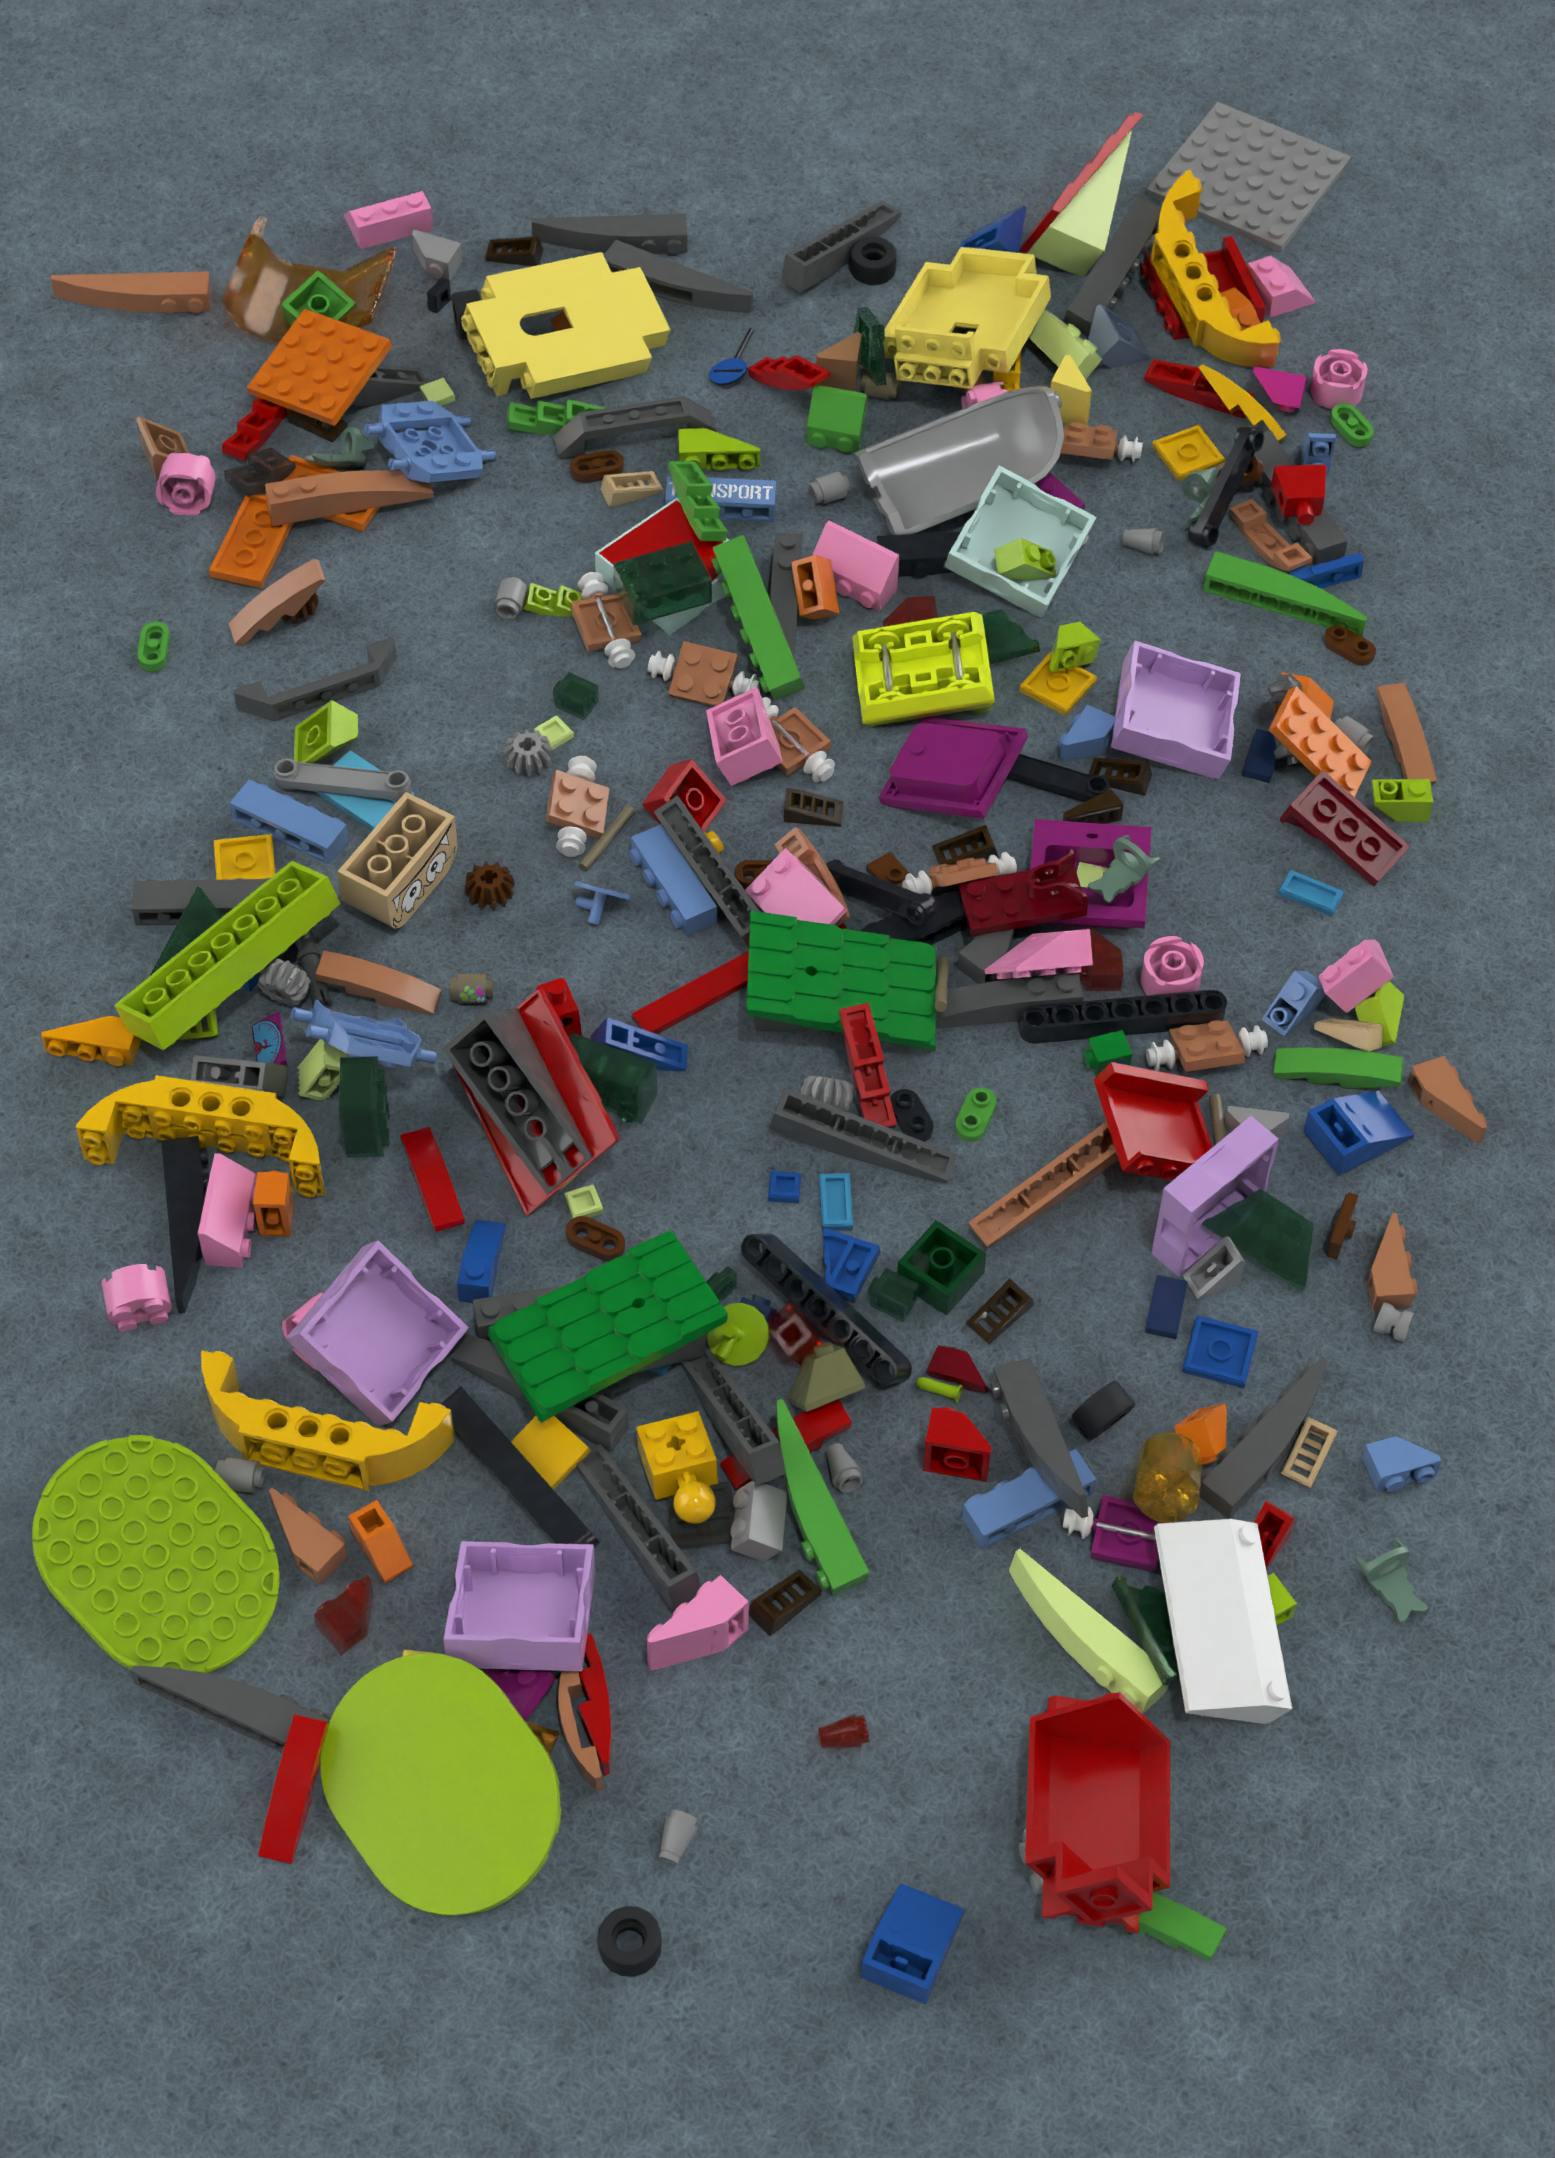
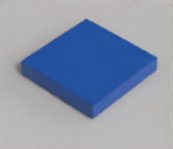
M1197 1315L1182 1373L1245 1388L1259 1331Z

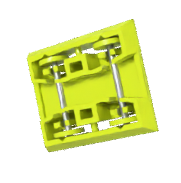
M970 612L857 631L852 636L861 716L864 725L872 727L986 708L995 703L982 614Z

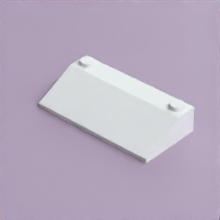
M1221 1519L1155 1525L1154 1531L1185 1712L1188 1714L1267 1724L1292 1709L1257 1523Z

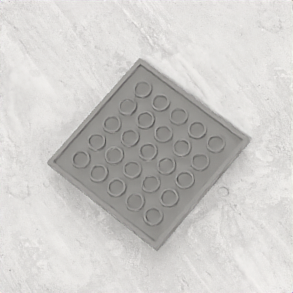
M1217 102L1148 186L1146 195L1164 202L1168 191L1176 180L1190 169L1194 178H1199L1203 189L1200 194L1198 218L1282 252L1351 162V156Z

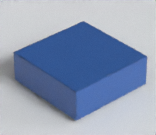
M771 1171L768 1201L799 1204L802 1173Z

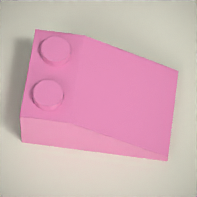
M757 687L706 710L716 764L731 786L746 781L750 777L782 763L779 744Z
M786 848L745 890L765 913L797 917V920L834 925L848 911L809 868Z

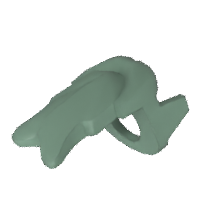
M348 427L344 430L341 438L343 455L313 453L310 456H305V459L323 467L340 469L360 467L366 463V456L363 450L374 448V441L363 435L357 427Z
M1215 467L1203 471L1195 470L1185 478L1182 486L1183 493L1187 497L1201 503V505L1189 517L1182 527V531L1189 529L1191 524L1198 520L1219 473ZM1194 480L1202 485L1191 487L1190 481Z
M1129 835L1114 841L1113 851L1115 859L1110 864V868L1103 872V877L1088 884V889L1103 895L1107 903L1112 902L1117 894L1124 893L1130 886L1140 883L1145 874L1160 861L1159 857L1150 858L1138 846L1130 841ZM1124 849L1130 850L1134 855L1124 852Z
M1395 1538L1392 1543L1393 1550L1373 1561H1365L1358 1556L1355 1557V1561L1367 1577L1369 1587L1376 1594L1381 1595L1385 1604L1391 1606L1394 1610L1397 1621L1403 1623L1410 1614L1424 1613L1428 1607L1413 1593L1414 1588L1407 1580L1408 1574L1404 1565L1409 1560L1411 1553L1398 1538Z

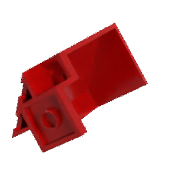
M1121 1692L1108 1693L1088 1701L1056 1695L1048 1698L1047 1711L1030 1717L1025 1864L1043 1879V1918L1056 1920L1058 1916L1069 1915L1077 1917V1923L1105 1928L1106 1922L1123 1924L1127 1932L1139 1933V1913L1153 1910V1892L1170 1888L1171 1741Z

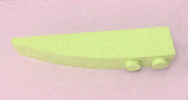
M1044 309L1029 338L1058 367L1064 356L1070 354L1086 380L1102 361V358L1095 352L1098 348L1089 340H1083L1080 337L1081 331L1071 323L1066 325L1055 315Z
M1019 1548L1015 1552L1009 1572L1025 1600L1043 1625L1060 1645L1095 1678L1098 1684L1106 1687L1112 1693L1121 1692L1142 1714L1146 1712L1166 1692L1173 1674Z

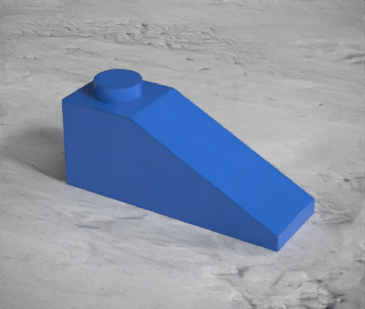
M606 1018L591 1034L589 1060L614 1069L686 1071L688 1045Z
M475 1220L462 1257L457 1281L459 1302L473 1303L475 1299L492 1297L506 1223Z

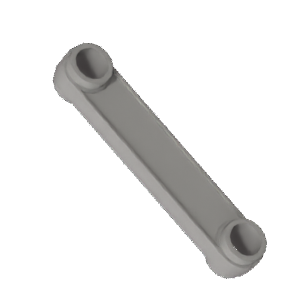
M289 758L279 760L274 766L276 783L279 785V788L285 791L298 789L390 799L396 803L405 792L412 794L411 780L407 773L401 770L387 772L295 762Z

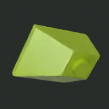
M333 700L329 701L295 727L294 761L315 764L342 749L348 743L353 742L358 737V714Z

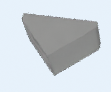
M1228 1106L1225 1127L1230 1132L1252 1116L1277 1138L1286 1133L1289 1113Z
M1226 1236L1182 1276L1188 1281V1285L1196 1299L1200 1300L1239 1284L1245 1261L1231 1238Z

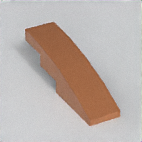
M313 559L289 572L249 602L229 622L234 643L240 646L246 645L259 629L269 632L284 614L294 617L326 581L319 560Z
M1405 683L1378 686L1376 691L1388 740L1392 741L1396 761L1398 764H1401L1404 779H1430V783L1435 784L1437 780L1430 752Z
M325 950L322 953L315 973L316 981L345 986L346 994L373 998L377 1005L434 1015L442 989L386 966Z

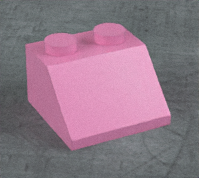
M1268 256L1248 263L1247 268L1266 306L1265 313L1269 318L1315 303L1313 297L1292 269L1276 258Z
M1364 940L1359 945L1351 948L1346 955L1333 965L1328 966L1318 977L1325 994L1348 1013L1394 976L1379 942L1376 940Z

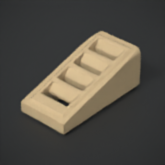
M654 471L604 475L601 485L602 494L609 507L657 495L663 491ZM647 480L649 485L645 486L643 481Z
M1328 1018L1317 1021L1314 1024L1315 1030L1364 1051L1370 1052L1382 1047L1383 1025L1380 1023Z
M1308 1417L1281 1475L1311 1489L1338 1430ZM1308 1433L1325 1440L1324 1445L1307 1438ZM1303 1443L1321 1451L1319 1456L1301 1448ZM1300 1454L1315 1461L1314 1466L1297 1459V1455ZM1294 1464L1311 1472L1309 1477L1307 1478L1290 1470L1292 1465Z

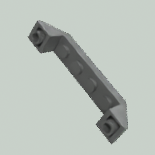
M685 396L581 412L553 437L558 458L562 459L584 455L586 439L685 423L688 429L706 428L716 432V427L710 410Z
M393 637L366 645L368 664L359 665L356 668L333 674L269 697L260 681L234 689L236 708L238 711L275 722L323 706L331 700L337 701L379 687L397 658L395 640Z

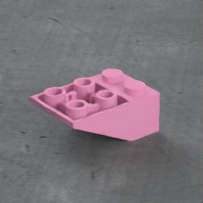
M1090 929L1032 934L984 970L985 974L996 973L997 979L1082 972L1081 966L1093 965Z
M721 1575L713 1582L707 1581L700 1587L694 1599L688 1604L684 1602L679 1605L673 1612L670 1620L664 1625L658 1624L651 1630L647 1637L648 1668L652 1671L725 1651L748 1630L749 1601Z

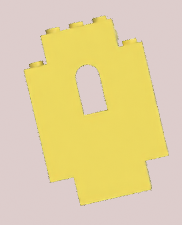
M960 247L950 265L925 262L881 334L884 358L894 359L897 380L967 389L973 388L983 370L1008 373L1051 299L1049 276L1036 273L1035 255ZM955 326L977 329L975 333L968 331L967 334L952 333Z
M602 252L486 276L484 286L481 289L482 300L467 303L464 315L461 317L463 329L467 331L468 341L472 345L473 351L477 353V361L482 367L484 374H486L489 387L494 389L497 397L507 394L511 380L520 378L522 387L527 389L530 398L533 399L645 373L648 371L652 359L648 349L666 345L670 333L667 321L641 267L612 273ZM564 310L572 328L532 336L521 329L520 321L526 317Z

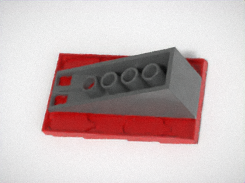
M537 989L517 1008L484 1011L442 1048L451 1061L526 1216L531 1215L538 1208L542 1207L550 1198L565 1188L575 1177L589 1168L593 1162L620 1141L618 1131L601 1103L602 1099L579 1061V1055L564 1031L563 1024L543 989Z

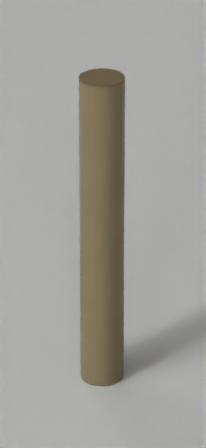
M629 805L624 807L578 864L580 869L586 872L589 871L634 815L635 810Z
M945 956L939 957L937 960L935 1009L939 1012L945 1011L947 1008L949 959Z
M1220 1094L1209 1096L1215 1145L1226 1137Z

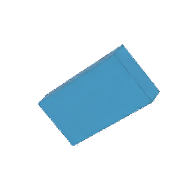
M1290 870L1279 889L1278 895L1332 917L1343 898L1344 891Z
M850 1173L819 1174L822 1231L824 1228L833 1231L853 1230Z

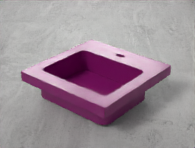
M932 717L923 718L921 723L912 729L890 768L891 776L879 796L880 803L890 807L984 819L1028 739L1027 731L1025 728Z
M1035 819L1030 870L1048 862H1056L1068 854L1069 850H1073L1075 853L1076 872L1079 862L1109 869L1110 864L1115 859L1113 843L1118 838L1129 835L1130 841L1150 857L1152 827ZM1124 849V852L1134 855L1130 850ZM1149 871L1140 883L1130 886L1124 893L1117 894L1110 903L1104 900L1103 895L1081 887L1082 892H1085L1088 897L1087 916L1050 923L1117 929L1145 928Z

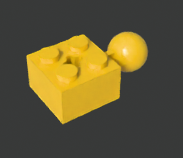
M699 1411L637 1426L638 1452L655 1500L674 1496L675 1512L683 1521L690 1524H699L708 1520L716 1507L715 1495L710 1486L718 1485L717 1459Z

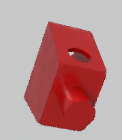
M1326 464L1274 466L1271 488L1282 515L1285 517H1297L1298 522L1302 525L1311 524L1314 521V516L1322 514L1325 499Z
M559 978L535 987V991L537 989L544 990L560 1020L565 1018L566 1026L563 1029L571 1043L575 1044L583 1041L579 1009L565 979Z

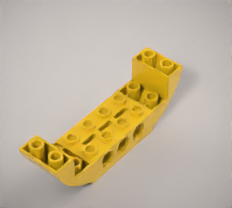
M1189 169L1176 180L1164 199L1157 234L1154 236L1151 262L1194 346L1200 345L1211 355L1236 365L1261 368L1274 367L1278 356L1279 344L1281 343L1279 331L1276 328L1273 329L1269 320L1241 331L1238 320L1232 318L1229 312L1230 307L1226 297H1221L1218 291L1216 277L1213 274L1210 275L1207 270V261L1204 254L1199 253L1196 248V240L1191 231L1188 232L1185 227L1186 221L1197 217L1198 206H1200V194L1203 191L1199 178H1194Z
M156 1075L154 1080L133 1084L105 1097L88 1110L75 1127L84 1160H88L95 1165L115 1163L124 1134H128L135 1139L150 1137L156 1138L159 1141L199 1136L201 1147H216L226 1153H232L234 1150L242 1151L254 1157H263L264 1155L275 1156L282 1161L289 1162L294 1192H298L305 1197L325 1196L318 1146L312 1131L292 1108L277 1099L276 1093Z
M202 1350L201 1352L203 1378L212 1414L218 1427L229 1442L243 1453L244 1459L259 1461L262 1466L369 1491L371 1486L393 1483L424 1470L440 1458L455 1440L451 1409H447L439 1403L426 1404L419 1402L409 1433L404 1435L398 1430H382L362 1421L353 1423L341 1420L332 1414L320 1415L311 1413L299 1406L293 1408L282 1406L270 1399L257 1400L249 1398L239 1392L240 1386L233 1357L220 1351L212 1353Z

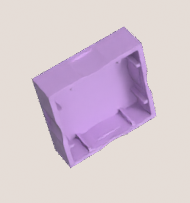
M1134 640L1122 664L1111 748L1209 778L1219 779L1231 761L1234 738L1233 714L1238 703L1241 673L1206 662L1189 660L1173 652Z
M1250 1116L1163 1189L1152 1255L1175 1275L1180 1277L1222 1239L1259 1210L1265 1202L1269 1185V1173L1274 1163L1279 1138Z
M377 1240L360 1249L285 1340L374 1424L381 1426L395 1420L420 1389L429 1371L446 1357L469 1327L438 1297L424 1289L416 1281L411 1271Z
M461 1541L455 1572L456 1591L449 1606L444 1634L445 1655L461 1659L480 1669L582 1671L596 1575L594 1545L551 1543L518 1545L508 1542Z

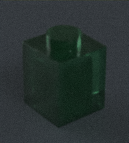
M570 672L562 681H558L553 689L555 708L583 721L599 702L598 685Z
M885 1268L880 1278L875 1277L869 1286L868 1294L871 1295L870 1307L904 1322L918 1300L919 1283Z

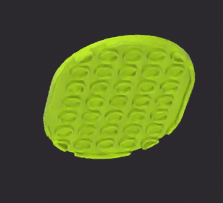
M129 1435L128 1437L109 1441L103 1440L83 1449L67 1460L49 1480L41 1494L42 1496L38 1503L32 1526V1543L37 1568L42 1580L54 1598L114 1661L129 1670H132L133 1666L136 1665L176 1668L211 1674L235 1662L251 1649L263 1635L275 1611L279 1594V1565L275 1546L261 1520L200 1456L178 1443L157 1439L154 1436Z
M436 1653L412 1654L393 1659L373 1669L351 1687L336 1707L328 1724L329 1727L322 1746L320 1760L322 1786L327 1803L337 1822L383 1886L410 1906L431 1914L452 1917L486 1912L509 1901L520 1893L535 1878L549 1857L548 1853L560 1825V1792L558 1786L559 1779L548 1752L505 1693L489 1676L472 1664L452 1656Z

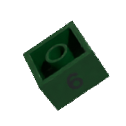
M935 1220L898 1261L896 1282L945 1315H948L984 1274L987 1253Z

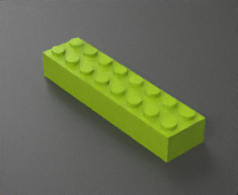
M294 861L288 863L114 1005L128 1032L163 1051L173 1045L180 1036L196 1026L203 1017L219 1007L226 998L242 988L249 979L258 972H261L266 965L278 955L284 953L289 946L301 936L306 935L312 927L323 918L329 916L341 904L328 876Z

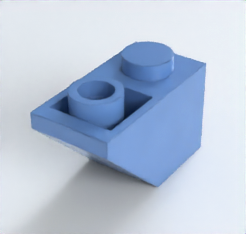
M1304 433L1301 446V464H1326V474L1329 475L1336 434Z
M1087 705L1081 714L1077 713L1075 715L1070 731L1062 734L1058 743V748L1061 749L1059 760L1065 762L1103 754L1112 740L1115 716Z
M1294 971L1261 1020L1283 1037H1286L1317 1009L1326 994L1320 980L1308 971Z
M1397 1436L1366 1444L1362 1456V1461L1376 1492L1385 1489L1388 1492H1394L1403 1488L1406 1483L1417 1481L1420 1484L1426 1483L1437 1475L1441 1464L1439 1455Z

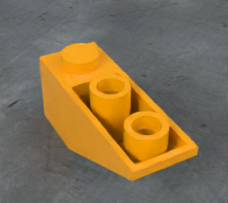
M106 1016L41 1033L44 1049L51 1055L57 1057L64 1055L77 1056L79 1059L88 1062L94 1059L107 1061L113 1066H122L123 1064L133 1066L142 1040L129 1033L121 1017Z

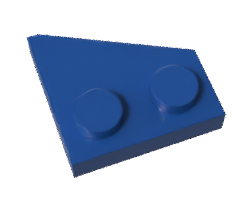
M824 1228L825 1282L841 1297L856 1301L881 1253L880 1246Z

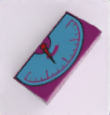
M280 1012L273 1013L251 1025L256 1062L288 1066Z

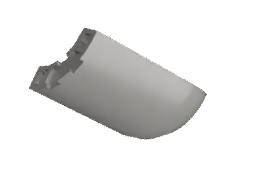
M1032 386L1006 392L854 452L866 485H870L871 489L875 490L877 497L873 501L880 515H884L890 533L892 535L914 534L976 509L983 492L999 465L1032 483H1036L1045 477L1058 460L1064 440L1062 416L1059 410L1062 407V402L1057 391L1053 392L1052 389L1046 386Z

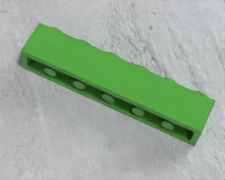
M744 534L713 547L716 558L712 559L713 565L718 575L721 573L724 575L726 581L721 582L726 597H732L735 605L730 607L736 622L742 620L744 629H741L740 633L745 645L751 644L754 652L749 655L755 670L761 668L763 673L759 681L764 693L770 692L773 699L776 700L804 689L805 685Z

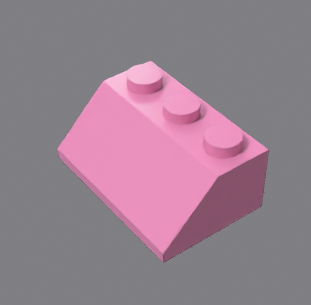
M423 191L343 214L360 250L411 236L414 229L421 232L433 230L431 206Z
M831 521L825 524L813 555L831 560L835 588L840 595L849 596L859 601L864 607L873 608L880 612L897 592L899 554Z
M214 1153L198 1230L200 1246L205 1265L242 1268L244 1257L249 1258L251 1255L252 1241L248 1239L249 1232L255 1231L257 1224L253 1206L256 1175L224 1155Z

